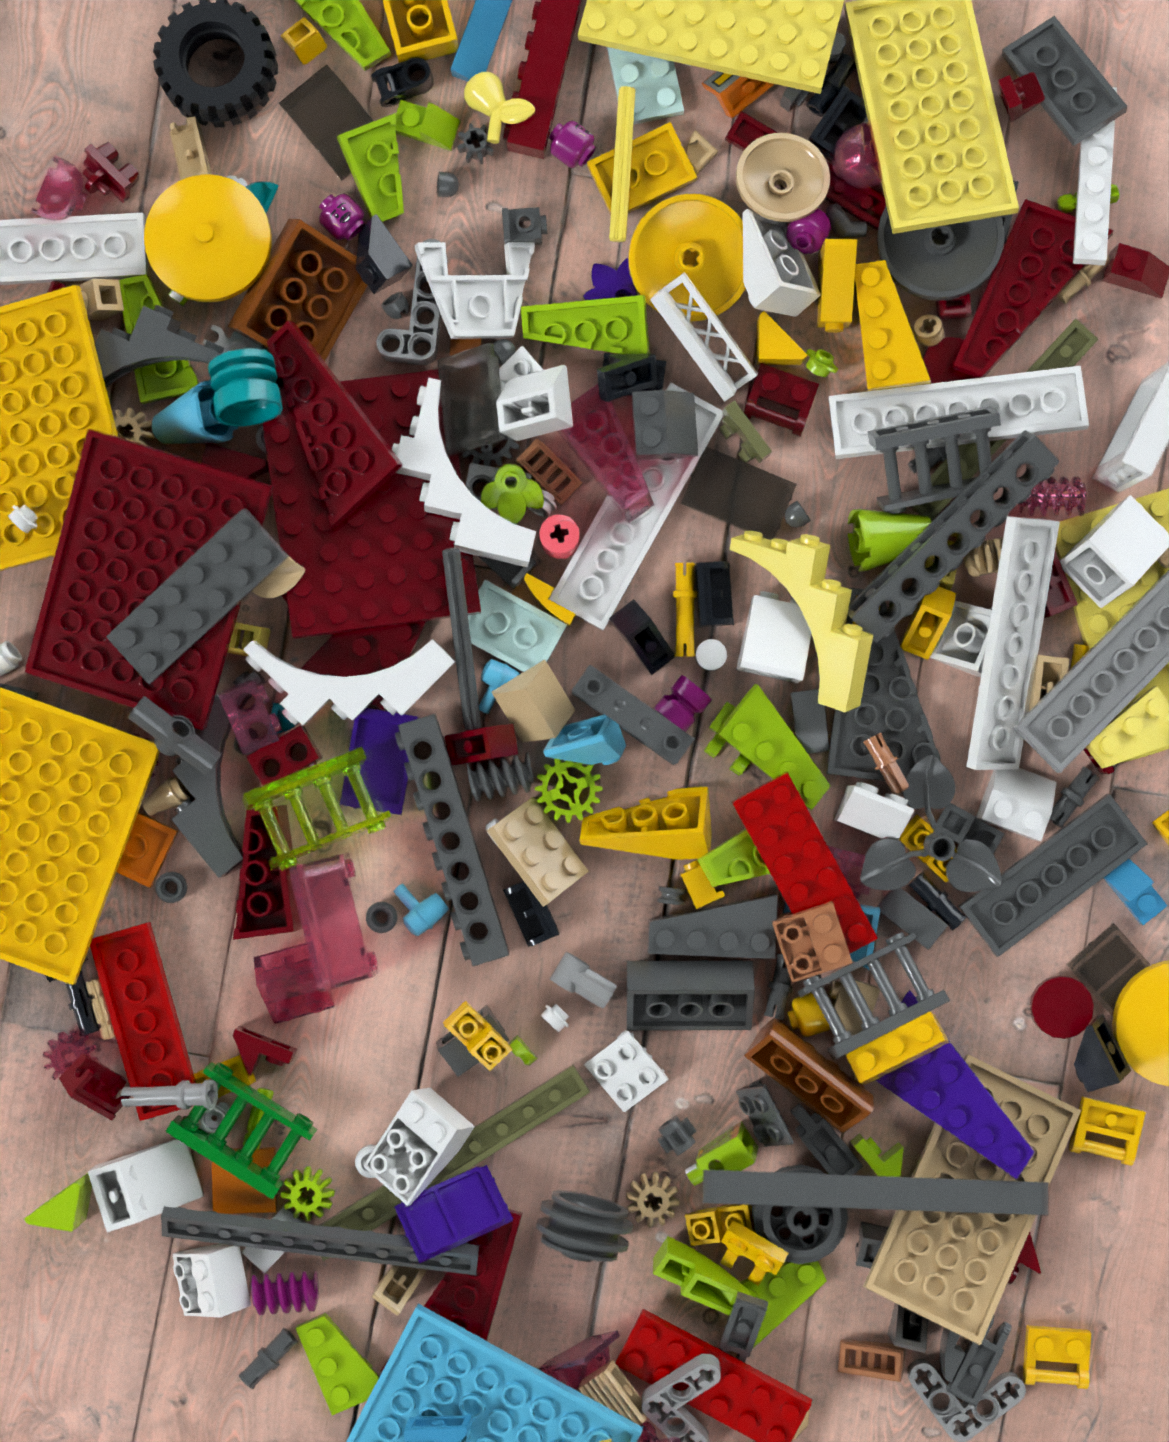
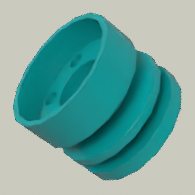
M254 348L238 349L218 355L209 362L208 372L211 377V387L215 391L213 402L216 418L219 422L230 426H251L267 422L281 414L283 405L280 389L275 384L278 377L275 371V359L271 353Z

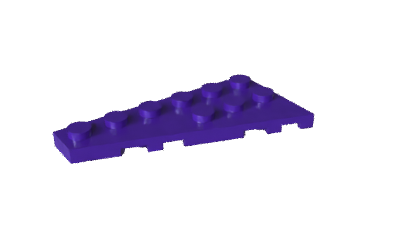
M911 990L907 992L901 1003L905 1002L908 1008L918 1003ZM950 1041L948 1044L875 1080L1016 1179L1019 1178L1035 1154L1032 1147L1003 1112Z

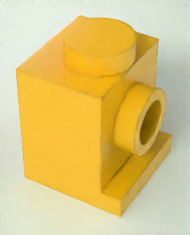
M697 859L683 865L685 871L679 874L696 909L725 896L722 889L715 890L712 887Z

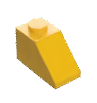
M938 586L934 592L925 595L917 603V607L912 613L900 644L902 650L929 660L952 616L957 593Z

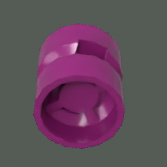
M681 675L671 687L672 694L664 695L656 704L654 710L686 732L695 722L694 714H701L711 703L712 699L687 677Z

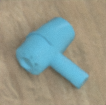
M490 659L481 672V681L489 686L479 704V710L489 714L496 700L492 691L521 673L508 666L507 663L503 664Z
M400 884L393 891L409 910L403 917V922L407 929L415 936L421 935L429 928L432 929L433 925L449 910L446 903L437 893L419 903L404 884Z

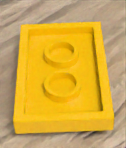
M671 122L632 140L628 213L697 181L698 177ZM615 148L586 162L610 215Z

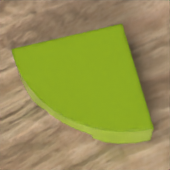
M518 1035L509 1042L513 1049L512 1053L516 1057H520L525 1065L530 1066L538 1059Z

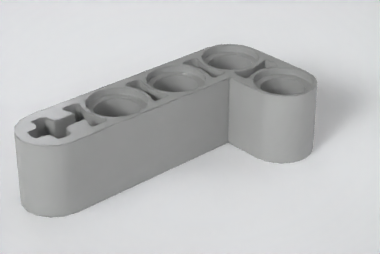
M427 239V240H425V241H423V242H440V241H439V240H436V239ZM418 256L409 330L385 329L381 331L376 340L381 356L389 362L429 365L436 359L438 354L442 316L433 293L427 294L421 290L422 285L427 282ZM426 311L432 312L434 320L431 323L424 325L418 322V317L421 313ZM389 339H397L400 342L399 348L394 352L384 350V344ZM420 342H426L431 345V349L428 354L420 356L414 352L416 345Z

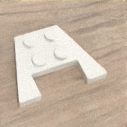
M418 242L415 245L416 254L451 339L511 338L514 336L523 300L522 293L525 281L528 279L530 270L528 267L531 255L534 253L535 242H508L504 245L507 275H448L445 242Z

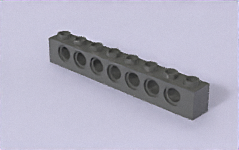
M1024 430L849 604L847 615L858 626H861L864 632L873 634L872 640L875 643L887 638L894 631L895 625L903 617H907L915 611L917 603L925 595L931 594L938 588L940 580L948 572H953L961 565L962 558L971 549L978 548L985 541L986 535L994 527H998L1006 521L1008 513L1017 504L1025 502L1030 497L1031 490L1039 482L1045 481L1053 474L1054 467L1060 461L1036 435ZM1026 464L1025 473L1017 478L1018 468ZM1003 487L1002 496L994 500V492L998 488ZM980 510L979 519L971 523L970 518L973 512ZM957 532L956 542L952 545H947L949 536ZM935 555L934 563L930 567L925 568L926 559ZM908 578H912L911 586L906 590H902L903 582ZM885 601H890L889 608L879 613L880 605Z
M432 714L398 725L400 731L395 733L396 741L400 751L406 750L409 762H405L404 766L409 781L415 779L418 792L413 794L418 810L424 809L427 822L423 823L427 840H434L437 851L433 852L432 856L437 871L443 869L446 881L442 882L441 885L447 901L452 899L455 912H451L453 925L456 931L461 929L465 940L460 942L465 961L470 959L472 966L509 956V948L437 716ZM420 741L429 743L432 748V754L428 759H420L415 754V746ZM433 771L440 775L441 785L439 788L430 789L425 785L424 777L426 773ZM437 802H445L450 806L451 813L448 818L439 819L434 815L433 807ZM454 832L459 836L460 844L457 848L449 849L444 846L442 838L445 833ZM456 862L465 863L469 867V875L463 879L456 878L452 873V865ZM466 892H472L477 895L479 903L474 908H466L461 903V896ZM476 922L484 923L488 928V934L483 938L474 937L470 932L471 925Z

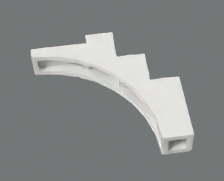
M428 378L427 386H420L417 398V405H422L419 417L413 416L409 434L414 435V438L401 435L400 443L393 444L392 451L403 464L396 473L430 481V483H423L420 501L425 502L424 511L460 520V523L453 522L449 540L455 541L454 548H458L460 552L528 567L536 531L513 524L490 511L470 493L459 479L445 452L439 430L438 406L441 380Z
M432 639L413 656L390 668L367 675L342 677L320 675L297 668L274 656L257 641H251L243 649L248 654L245 660L258 672L263 669L271 677L268 682L280 694L284 691L289 694L280 703L285 708L282 714L294 725L299 722L302 726L306 725L329 700L334 703L331 708L343 720L349 717L353 721L379 694L384 698L380 703L392 715L398 712L402 716L456 662Z

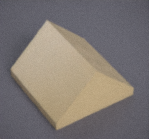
M546 660L541 661L492 691L510 723L514 724L515 732L522 742L556 738L575 712L573 705Z

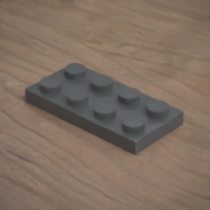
M1055 16L1002 49L1003 58L1018 77L1030 72L1036 74L1045 96V100L1040 103L1073 146L1126 113L1127 105Z

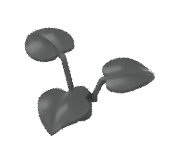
M928 755L920 759L912 766L905 777L909 787L903 791V796L908 800L907 805L911 808L920 809L925 807V813L933 828V833L926 837L923 850L910 851L906 853L904 845L898 840L885 838L876 841L870 846L865 855L860 875L861 883L876 890H894L904 887L913 879L916 873L915 865L909 858L917 856L926 857L929 855L938 861H946L952 857L946 866V875L951 885L960 891L976 892L1000 887L1002 885V878L998 862L984 843L974 839H965L960 842L955 853L953 840L941 833V828L931 812V807L942 809L952 801L956 788L954 778L935 755Z

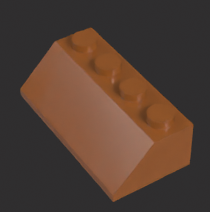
M775 1018L760 1029L744 1054V1057L842 1133L866 1118L874 1110V1095L867 1091L863 1084L853 1080L840 1070L836 1063L826 1059L816 1051L812 1044L803 1041L786 1024L779 1022Z

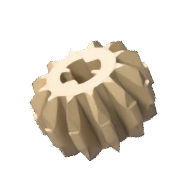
M128 407L125 411V416L119 409L114 411L116 417L114 421L118 437L149 446L146 444V440H155V435L147 432L152 429V422H144L146 415L142 411L135 415L134 410ZM127 430L131 431L134 435L133 438L129 439L122 434Z
M1003 537L986 540L978 548L971 549L965 555L964 562L968 568L969 575L975 577L998 572Z
M653 1172L652 1181H648L646 1174L643 1173L640 1175L643 1184L640 1185L638 1182L632 1181L630 1185L636 1192L626 1193V1199L633 1201L627 1207L630 1213L638 1211L635 1216V1221L638 1223L646 1216L648 1227H652L653 1218H658V1222L662 1226L665 1224L664 1213L671 1218L675 1216V1212L669 1206H679V1199L672 1197L678 1193V1189L676 1186L668 1187L671 1181L668 1176L664 1177L661 1182H658L659 1174L658 1172ZM653 1193L655 1197L661 1196V1198H657V1205H652L651 1202L645 1203L644 1200L648 1201V1194Z

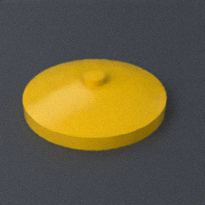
M205 174L180 180L167 188L158 197L146 220L144 244L151 267L168 288L190 300L218 302L241 294L257 281L269 260L272 234L268 217L254 194L242 184L230 178Z
M702 194L677 195L661 201L652 207L637 224L628 250L629 272L639 295H645L646 303L659 313L650 299L655 293L685 272L716 316L729 309L746 289L743 283V221L739 215L724 202ZM683 283L669 292L676 303H689L690 293ZM693 299V305L699 306L697 302ZM681 309L683 313L687 316V310ZM691 312L690 322L708 319L704 312Z
M1169 960L1152 964L1129 980L1116 1001L1112 1019L1113 1035L1129 1067L1145 1079L1164 1086H1169Z

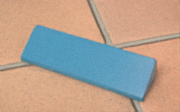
M513 0L475 1L451 66L453 77L468 82L474 75L487 71Z

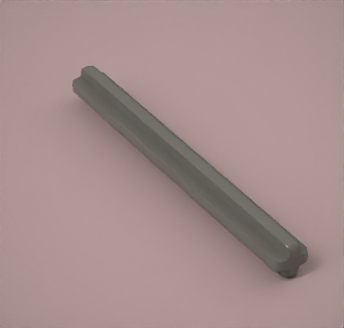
M448 548L443 550L442 554L463 724L465 730L469 731L481 728L461 555L458 548Z

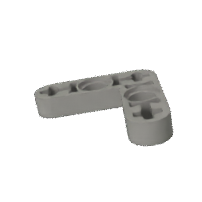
M711 1354L698 1355L643 1391V1413L672 1442H709L707 1429L683 1405L719 1382L721 1372L718 1358ZM678 1382H684L689 1387L679 1391L674 1389L673 1385ZM676 1417L684 1421L678 1426L670 1425L667 1422L669 1419Z
M917 1359L909 1365L907 1370V1377L913 1388L947 1434L957 1442H966L1017 1405L1026 1393L1025 1385L1017 1374L1012 1372L1000 1374L987 1384L979 1402L983 1399L991 1400L993 1402V1410L987 1415H981L977 1412V1406L974 1407L965 1401L961 1404L955 1395L945 1390L947 1387L946 1382L929 1361ZM921 1368L924 1372L930 1370L927 1372V1377L933 1384L930 1389H928L922 1379L915 1381L918 1377L916 1373L918 1369ZM1008 1381L1012 1385L1017 1383L1014 1386L1016 1392L1012 1395L1009 1392H1005L1004 1384ZM993 1391H996L1002 1399L1003 1403L1001 1405L992 1394ZM946 1393L949 1395L950 1401L945 1408L939 1409L933 1406V1398L936 1394ZM969 1409H971L972 1414L978 1420L976 1424H974L972 1419H969L970 1416L967 1413ZM958 1419L962 1423L965 1422L966 1430L962 1433L958 1429L953 1431L956 1428L954 1422Z

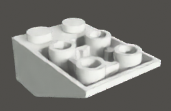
M433 1089L411 1090L363 1166L404 1204L410 1206L459 1152L475 1126Z
M178 1139L95 1165L88 1171L107 1232L161 1214L164 1206L176 1208L204 1197L189 1146Z

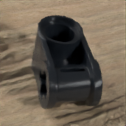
M419 57L411 58L393 66L380 68L371 74V79L377 84L381 95L379 102L382 107H391L399 104L401 100L405 101L424 94L431 89L434 82L428 63ZM421 70L426 73L425 77L420 81H412L410 79L415 71ZM388 82H389L390 87H391V90H390V91H389L388 86H387V83H388Z

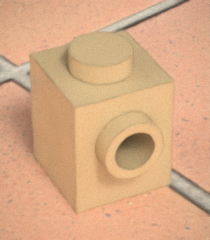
M91 279L79 285L88 320L104 321L124 311L119 280Z

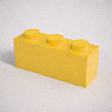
M930 1011L845 1055L859 1083L867 1085L948 1044L949 1041L936 1015Z

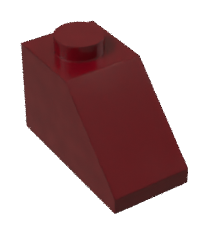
M1119 243L1110 252V262L1106 265L1102 281L1162 298L1169 277V266L1149 251Z
M206 443L200 462L249 479H255L269 471L267 460L211 443Z
M513 723L445 735L446 747L452 766L519 754Z

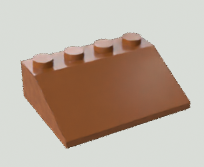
M288 219L271 249L264 271L257 281L249 287L227 327L270 352L267 341L288 320L295 322L325 362L367 288V284L362 281L360 274L355 269L357 257L301 219Z

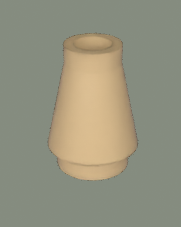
M169 777L148 797L142 800V805L145 811L152 816L158 812L178 807L184 801L191 798V793L178 777Z

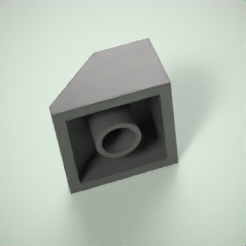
M670 390L632 392L636 461L698 456L694 393Z

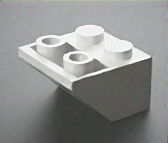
M565 365L508 380L496 402L499 432L516 441L573 427L567 366Z
M857 782L856 786L847 785L834 821L881 839L898 840L914 811V808L907 806L908 800L894 794L886 793L885 797L877 794L878 788L863 782Z
M214 1244L172 1254L174 1260L173 1270L178 1281L179 1301L184 1316L221 1318L251 1306L240 1246Z

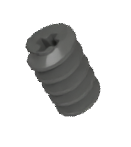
M529 752L525 754L524 762L520 761L518 755H513L511 765H509L505 757H501L499 767L495 765L493 759H489L487 769H484L481 762L478 761L476 762L475 771H472L467 763L470 788L476 801H481L483 791L489 799H493L495 789H497L501 797H505L507 787L516 795L519 791V785H522L527 793L530 792L531 785L534 782Z

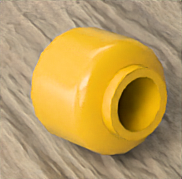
M813 993L793 999V1010L787 1012L793 1030L799 1028L803 1036L810 1037L831 1029Z

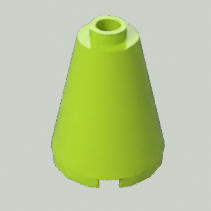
M853 509L848 517V524H853V533H848V544L854 566H860L858 571L864 572L892 562L931 523L930 518L924 515Z

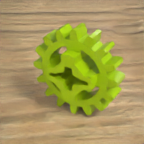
M554 758L555 766L551 767L545 764L544 768L547 774L537 775V778L543 781L541 786L535 787L536 791L543 794L542 797L537 799V802H546L547 806L543 811L545 814L551 810L555 811L554 820H558L562 814L565 815L567 823L571 822L572 815H576L581 821L583 820L582 812L586 810L592 814L594 811L590 804L592 802L600 803L601 801L595 797V792L602 791L603 787L595 786L594 782L600 778V774L591 775L590 771L594 765H588L585 768L582 766V763H574L572 761L561 763L560 759ZM566 767L576 768L583 772L585 776L579 779L572 777L568 774ZM556 772L559 779L555 789L548 791V782ZM562 774L565 775L571 784L576 782L578 786L574 790L575 803L572 802V799L567 794L562 795L560 793V789L564 787ZM590 786L588 799L581 805L579 795L582 789ZM557 799L567 801L571 810L561 809L552 801Z

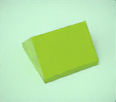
M88 1173L39 1206L24 1218L25 1222L29 1225L73 1232L87 1219L92 1184Z

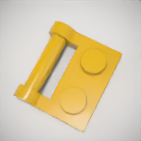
M1082 1096L1079 1106L1081 1112L1070 1139L1069 1151L1078 1154L1083 1151L1121 1160L1122 1164L1132 1166L1136 1158L1146 1112ZM1090 1131L1124 1139L1126 1143L1121 1148L1085 1139L1086 1132Z
M1026 1325L1023 1383L1027 1385H1035V1382L1076 1385L1078 1389H1088L1092 1333L1089 1330ZM1036 1360L1077 1364L1076 1372L1036 1369Z

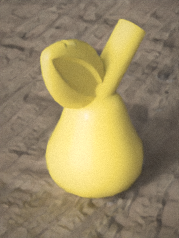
M480 72L474 75L464 88V99L469 107L490 117L487 142L499 143L502 122L517 124L527 120L535 113V107L527 100L516 98L506 101L503 85L499 77L491 72Z

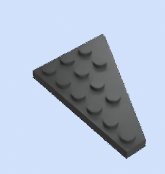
M850 588L852 590L850 603L864 589ZM886 602L880 605L879 613L887 610ZM847 615L846 624H853V620ZM895 630L887 638L881 639L877 643L872 640L860 706L848 712L834 709L826 774L885 781L880 770H875L877 765L863 743L880 732L893 756L898 757L895 761L904 777H906L916 762L928 755H935L939 761L941 759L938 749L934 744L930 726L922 710L917 695L918 692L912 681L910 670Z

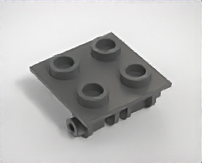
M757 1080L749 1085L750 1088L736 1090L739 1097V1106L749 1116L754 1126V1135L764 1147L794 1144L788 1132L789 1128L782 1115H779L780 1111L776 1109V1103L774 1100L772 1101V1096L766 1084H762L760 1080Z

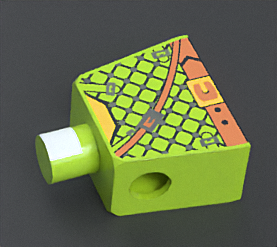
M741 1121L699 1149L696 1158L697 1163L685 1170L690 1182L696 1186L703 1182V1170L742 1171L755 1163L759 1147Z

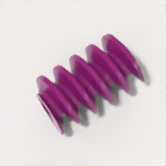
M315 1270L312 1280H309L306 1271H303L300 1281L296 1280L294 1272H290L287 1282H284L281 1273H277L274 1283L271 1282L269 1274H265L263 1282L260 1284L256 1275H252V1303L257 1313L264 1315L267 1306L271 1314H277L280 1306L284 1313H290L292 1305L298 1313L303 1311L305 1303L310 1312L315 1311L319 1299L317 1271Z

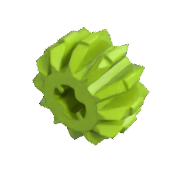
M306 1166L304 1168V1176L298 1169H295L292 1172L293 1179L286 1178L283 1182L288 1189L281 1192V1197L291 1199L284 1205V1208L289 1210L295 1207L296 1210L293 1213L295 1219L300 1216L301 1212H304L305 1221H310L313 1215L312 1211L318 1218H321L324 1215L323 1208L330 1209L333 1205L328 1198L335 1195V1190L325 1188L332 1182V1179L327 1177L321 1180L322 1169L319 1168L315 1175H312L311 1167ZM304 1187H307V1191L311 1188L315 1192L312 1200H309V1196L306 1199L302 1196Z

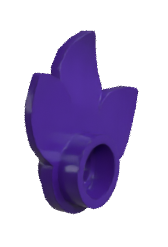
M628 258L620 264L617 271L603 264H594L591 274L594 289L587 291L583 295L585 300L638 296L630 276Z

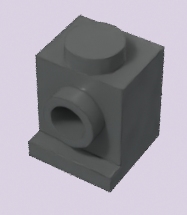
M539 207L510 210L502 208L505 244L508 242H535V245L542 244V234H548L546 215H540ZM520 221H530L531 225L524 229L519 226Z

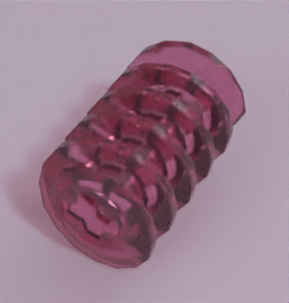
M1050 476L1045 482H1039L1031 490V495L1025 502L1018 504L1019 513L1021 514L1023 508L1027 507L1029 516H1033L1036 507H1039L1042 516H1046L1048 508L1052 507L1054 516H1058L1061 507H1064L1066 515L1071 516L1073 508L1077 507L1079 516H1084L1087 500L1085 483H1082L1079 477H1073L1069 482L1066 476H1062L1057 482L1053 476Z

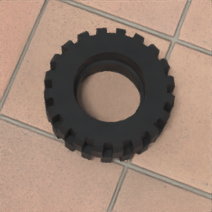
M199 0V4L192 6L190 2L182 5L184 11L179 15L173 12L168 17L169 26H161L158 32L161 42H155L153 53L157 58L153 61L154 70L168 99L174 107L179 109L182 115L186 118L195 116L199 124L204 126L208 124V121L212 122L215 128L224 127L225 121H231L232 125L235 126L242 123L240 118L248 115L251 119L258 114L255 108L259 104L265 107L270 99L267 93L268 91L273 92L277 83L274 75L278 74V63L275 58L277 55L265 26L261 25L259 18L252 11L247 12L244 5L236 1L232 6L229 5L228 0H216V3H211L210 0ZM216 39H225L240 45L245 55L244 64L239 74L227 84L218 87H206L195 83L190 78L188 72L190 59L194 52L204 43Z

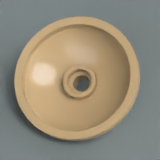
M772 133L756 139L743 151L736 169V184L743 201L755 213L773 221L790 222L807 217L819 208L829 189L830 172L823 154L810 141L790 133ZM775 185H782L785 189L779 190Z

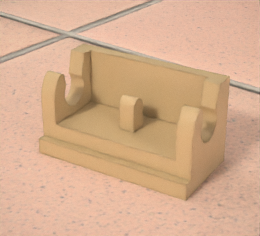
M196 117L187 118V124L177 126L175 122H172L170 124V135L180 179L183 180L196 175H212L202 129Z

